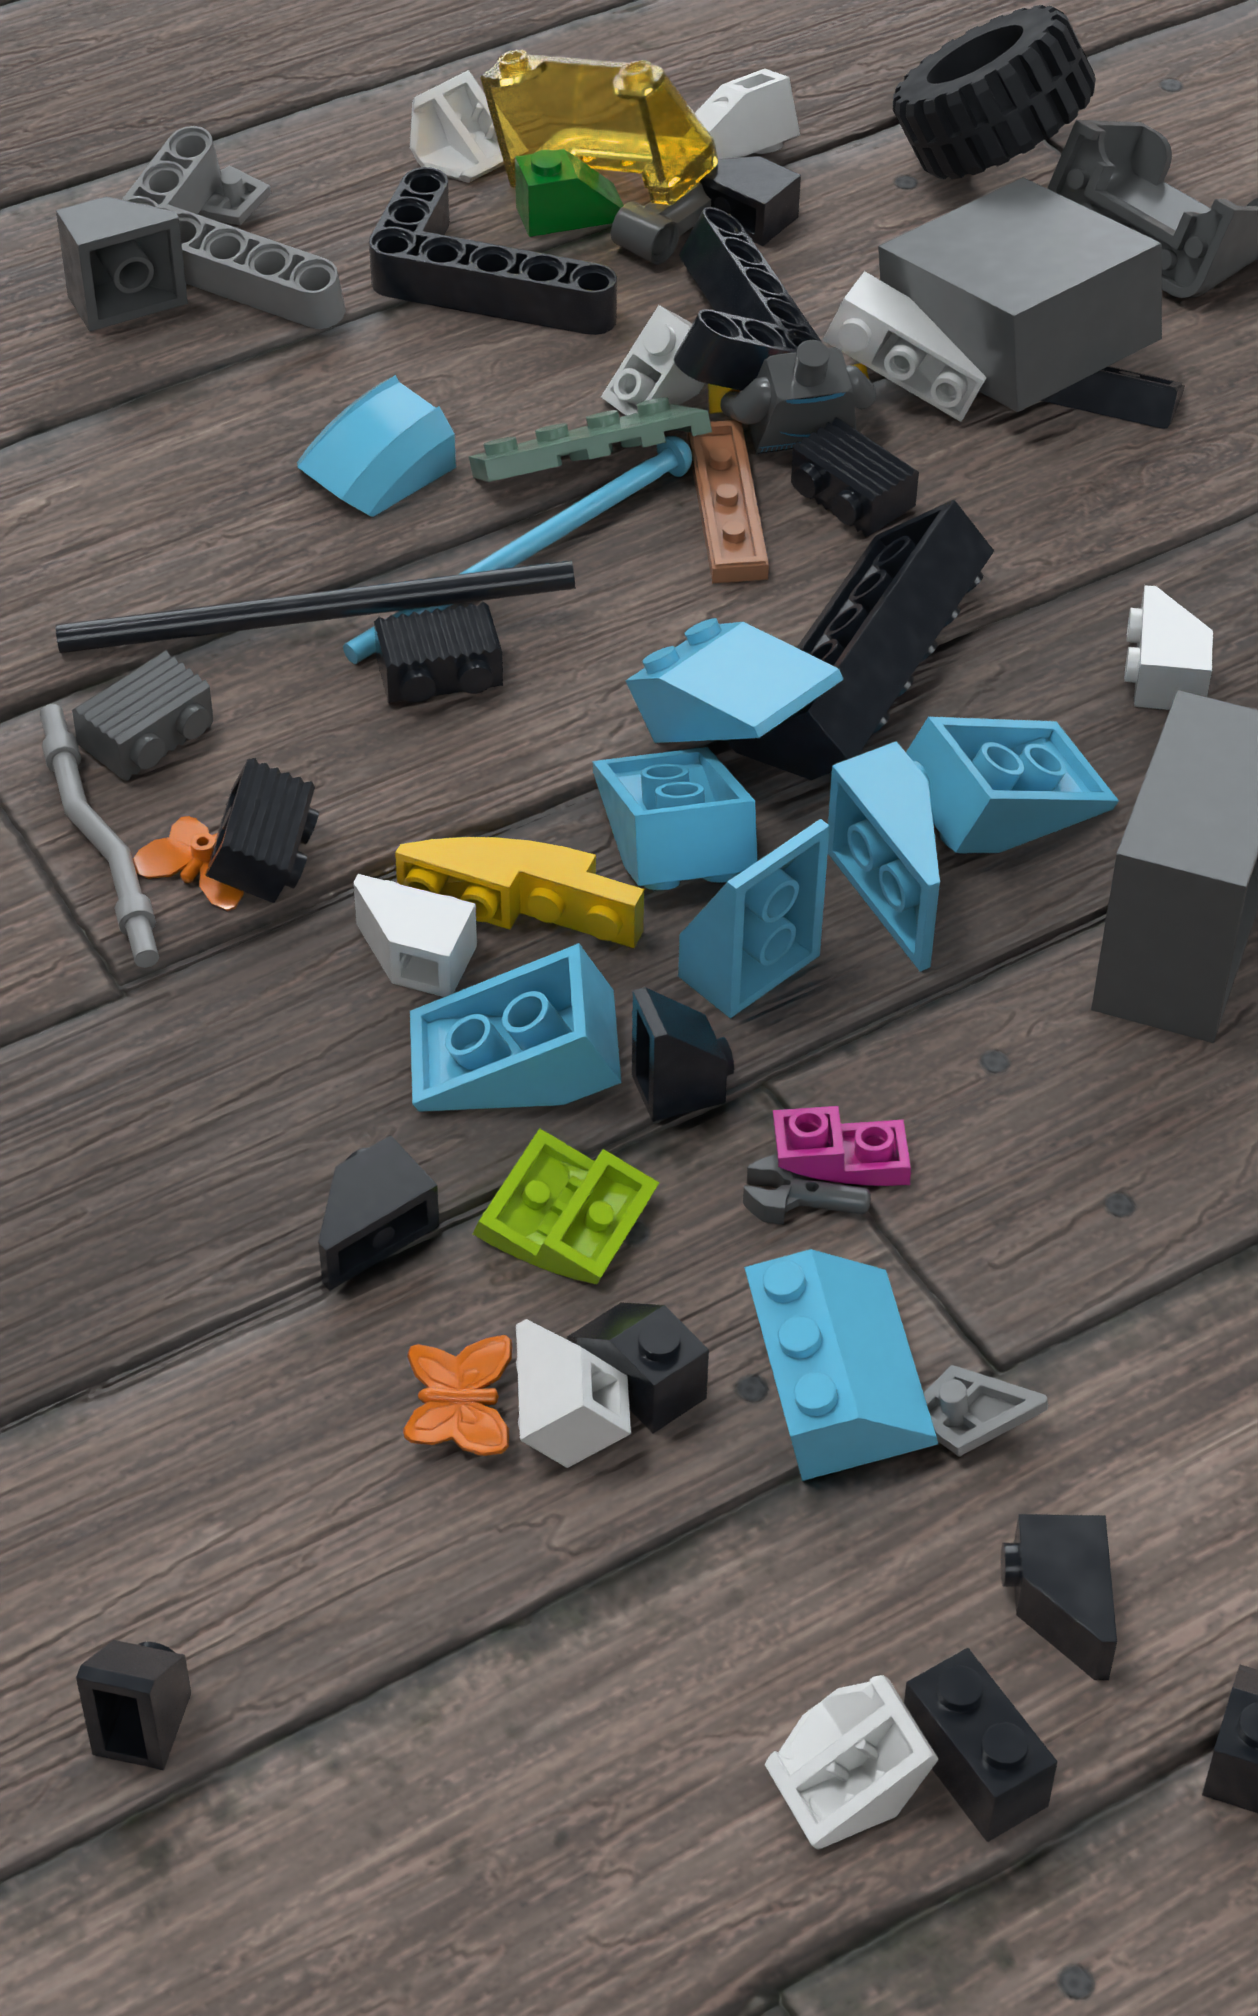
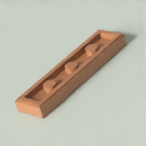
M736 420L711 421V433L692 436L690 432H687V441L692 451V470L712 584L768 580L769 563L742 423Z

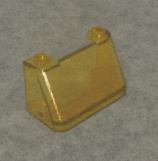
M512 50L502 54L497 59L498 63L480 76L510 187L516 188L515 156L534 154L539 150L566 149L594 169L642 174L645 188H648L651 203L672 206L718 164V154L713 137L663 69L659 66L651 65L649 61L638 60L624 63L527 54L524 50Z

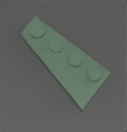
M663 397L636 404L638 413L619 417L618 411L612 410L587 416V426L568 430L566 423L542 427L535 430L536 439L517 444L516 437L495 439L483 444L485 452L468 456L473 478L491 482L559 467L562 465L561 456L569 455L572 461L608 456L613 452L612 443L619 441L621 442V447L642 445L644 448L666 443L664 431L673 429L690 432L692 436L711 433L712 429L708 410L670 404L669 398Z

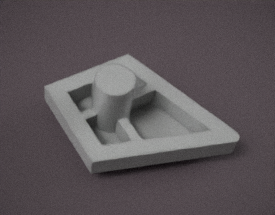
M229 165L221 170V182L218 188L202 207L198 215L218 222L240 226L271 194L270 185Z
M951 1365L923 1392L938 1442L959 1457L1048 1409V1399L1044 1394Z

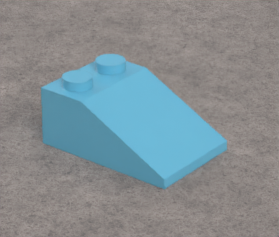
M712 618L689 628L685 632L687 640L677 647H665L648 655L642 661L645 668L625 681L654 743L760 738L844 679L838 668L745 622L719 624L716 618Z
M928 717L906 751L912 761H918L924 767L928 775L933 824L940 832L941 840L955 853H1000L1111 811L1119 802L1056 721Z
M896 741L832 765L828 825H830L828 855L917 969L923 971L931 967L940 886L930 799V781L924 767L918 761H912Z
M708 747L592 761L593 774L623 865L638 886H644L651 890H668L679 886L682 880L703 878L709 882H728L757 862L755 800Z
M819 819L729 880L679 934L678 977L729 1018L735 1016L820 956L830 825L822 819Z
M579 943L410 1011L412 1104L419 1112L565 1105L621 1083L614 990Z

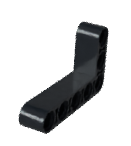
M421 167L407 172L370 236L371 285L373 290L379 295L588 335L604 334L612 330L616 325L617 275L609 266L446 236L445 233L450 223L448 178L441 170L432 167Z
M712 207L704 208L679 256L714 310L703 309L698 312L674 356V362L683 373L697 381L743 391L757 378L764 360L768 357L795 353L798 346L807 340L822 341L738 220L722 210Z

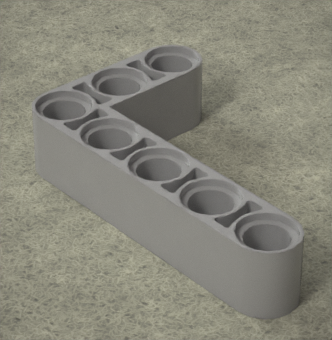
M189 126L175 131L122 200L174 211L177 214L180 224L186 284L310 328H329L342 320L346 312L338 271L333 262L198 215L221 182V170L211 134L202 127Z

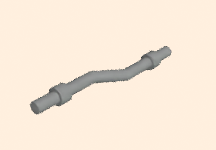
M57 704L46 705L40 711L46 737L43 740L42 749L47 767L55 772L65 815L108 860L118 896L114 909L120 931L129 938L135 964L143 968L151 967L159 960L152 932L156 920L150 899L142 894L131 850L87 803L77 767L81 762L77 739L72 733L68 732L61 706Z

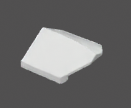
M469 70L414 97L412 102L410 149L421 167H432L441 170L448 178L470 183L514 160L515 156L523 154L524 149Z
M884 1675L872 1677L870 1682L838 1688L804 1713L780 1751H774L768 1757L765 1766L809 1842L814 1848L819 1850L895 1818L939 1759L890 1680Z

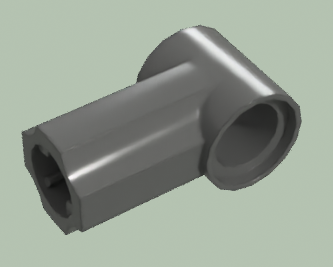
M687 177L645 206L634 201L626 203L615 216L611 228V239L616 245L653 264L660 265L671 257L679 241V236L696 224L704 208L711 207V199L704 192L700 182Z

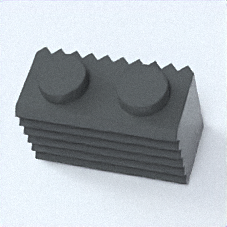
M167 650L72 710L78 745L120 778L129 781L132 774L138 775L141 769H149L155 766L162 757L166 756L168 750L174 751L178 744L183 745L186 739L192 740L202 735L207 727L210 728L214 721L210 686L206 679L201 680L198 673L194 675L190 668L186 669L182 662L178 663L175 656L170 657Z

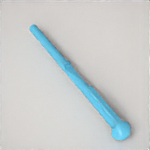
M665 437L666 443L657 444V456L645 460L460 574L513 568L652 483L666 472H670L677 477L683 476L692 464V451L689 445L679 437ZM451 605L403 610L394 613L392 616L398 618L402 613L409 616L413 612L420 615L424 610L432 613L436 608L443 611ZM374 626L343 645L345 656L353 664L359 663L376 652Z

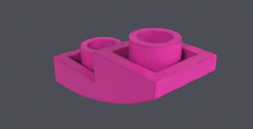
M838 1106L773 1110L778 1167L807 1177L837 1183L873 1186L910 1185L911 1166L904 1120L841 1124Z

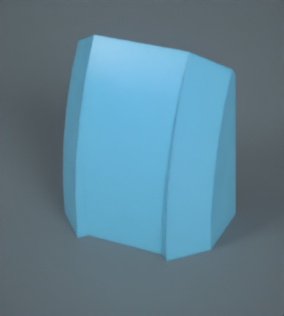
M395 375L363 394L333 419L308 446L298 460L297 467L344 502L374 517L456 468L455 433L440 406L434 407L400 383Z

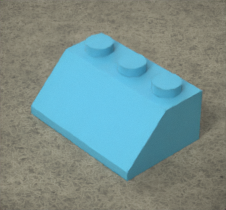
M812 1249L744 1267L802 1481L938 1445L935 1429L885 1269Z

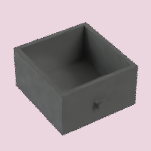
M1024 177L878 246L880 281L911 298L987 377L979 392L1016 412L1162 339L1161 243Z
M1177 690L1116 854L1091 1010L1214 1043L1258 911V710Z

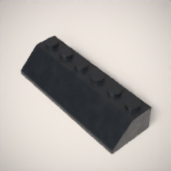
M954 499L890 528L873 538L797 646L798 649L838 668L844 680L760 738L732 739L729 745L735 753L809 780L831 773L832 765L865 753L863 747L870 736L880 730L889 720L890 714L887 711L894 700L905 693L913 684L914 678L911 675L919 663L928 658L937 648L938 643L935 639L941 630L959 615L961 608L958 605L965 594L974 589L983 579L984 575L981 570L994 552V549Z

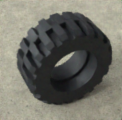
M1037 5L1031 9L1022 8L1013 11L1012 14L993 18L990 22L980 27L976 26L966 31V34L956 40L952 39L941 46L942 48L936 53L928 55L920 62L917 68L911 69L904 76L903 82L897 85L893 95L892 106L893 112L924 171L939 179L945 180L947 177L959 179L966 174L976 175L992 166L998 167L1005 164L1011 158L1021 153H1027L1034 149L1035 145L1041 141L1048 140L1057 134L1062 126L1070 124L1078 116L1079 110L1085 109L1090 103V97L1094 94L1096 78L1067 16L1052 6Z

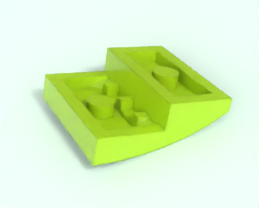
M539 1128L478 1221L473 1235L520 1260L544 1270L575 1280L598 1284L658 1187L659 1182L602 1149L594 1161Z

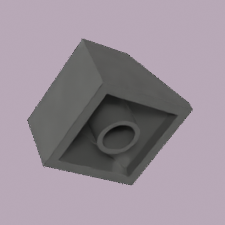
M107 196L56 210L67 295L89 332L188 304L179 217L174 211Z

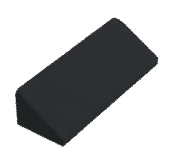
M1108 366L1041 401L1165 429L1172 423L1185 385L1174 380Z

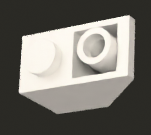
M658 305L601 397L623 414L630 415L638 413L636 404L643 401L668 397L670 404L680 405L698 395L705 383L687 376L674 362V356L692 323Z
M1145 585L1141 609L1130 608L1127 627V642L1137 643V648L1128 647L1124 678L1125 682L1135 683L1134 707L1170 710L1177 690L1207 697L1212 672L1213 630L1158 587Z
M358 874L354 880L356 924L391 983L442 997L453 994L477 947L476 904L459 900L452 896L440 895L400 885L394 881Z
M527 1319L516 1324V1368L518 1372L519 1397L518 1426L522 1442L569 1468L631 1434L627 1375L584 1348Z

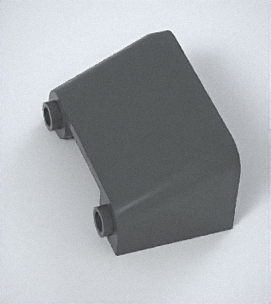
M1075 120L1047 189L1160 242L1162 290L1179 298L1199 297L1258 259V198L1248 203L1247 206H1237L1227 199H1215L1211 208L1164 182L1170 168L1172 151L1167 138L1160 132L1142 122Z

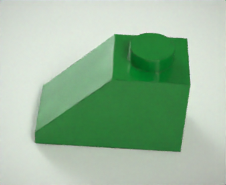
M566 149L539 150L534 154L515 156L516 209L529 237L612 224L615 216L624 206L614 183Z

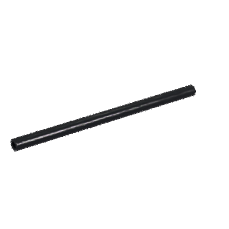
M572 560L56 624V638L59 652L67 653L576 589Z

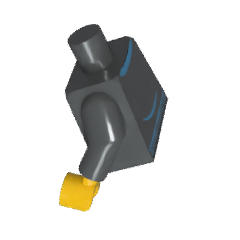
M817 340L804 341L798 346L795 353L772 355L765 359L757 378L742 392L740 390L707 384L709 413L723 412L724 415L731 419L748 424L756 455L793 450L797 441L801 443L804 437L809 438L812 431L817 433L820 427L824 428L828 422L832 423L835 417L856 429L855 407L861 410L866 409L876 399V389L869 379L867 366L862 363L846 366L842 350L836 347L827 348L825 344Z

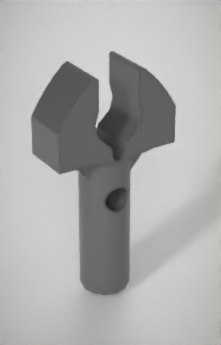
M775 1154L759 1159L747 1167L748 1185L777 1188L775 1190H766L760 1187L744 1186V1206L763 1222L784 1225L786 1212L798 1206L856 1214H865L869 1210L871 1194L868 1189L803 1180L798 1174L778 1167V1159Z

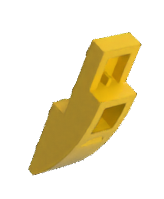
M497 837L430 839L400 844L395 852L397 883L475 903L476 921L487 922L510 930L521 913L542 922L554 923L592 935L600 940L612 941L631 948H635L643 933L644 889L596 875L595 854L547 843Z

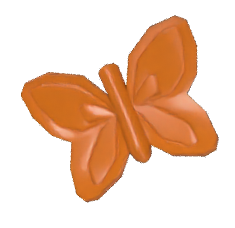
M190 816L180 817L172 825L169 837L153 840L139 849L133 858L137 874L147 879L171 877L182 870L180 873L181 880L185 883H192L200 872V889L212 905L226 911L236 909L244 895V891L205 876L218 833L209 834L208 827L196 818Z
M506 1335L485 1338L465 1347L457 1356L434 1347L420 1344L411 1346L407 1355L415 1377L427 1388L422 1389L418 1393L419 1400L425 1404L414 1410L403 1428L404 1438L410 1443L435 1445L453 1440L462 1450L480 1456L503 1454L509 1447V1428L496 1409L485 1406L495 1405L498 1402L499 1395L495 1388H483L498 1381L512 1359V1340Z

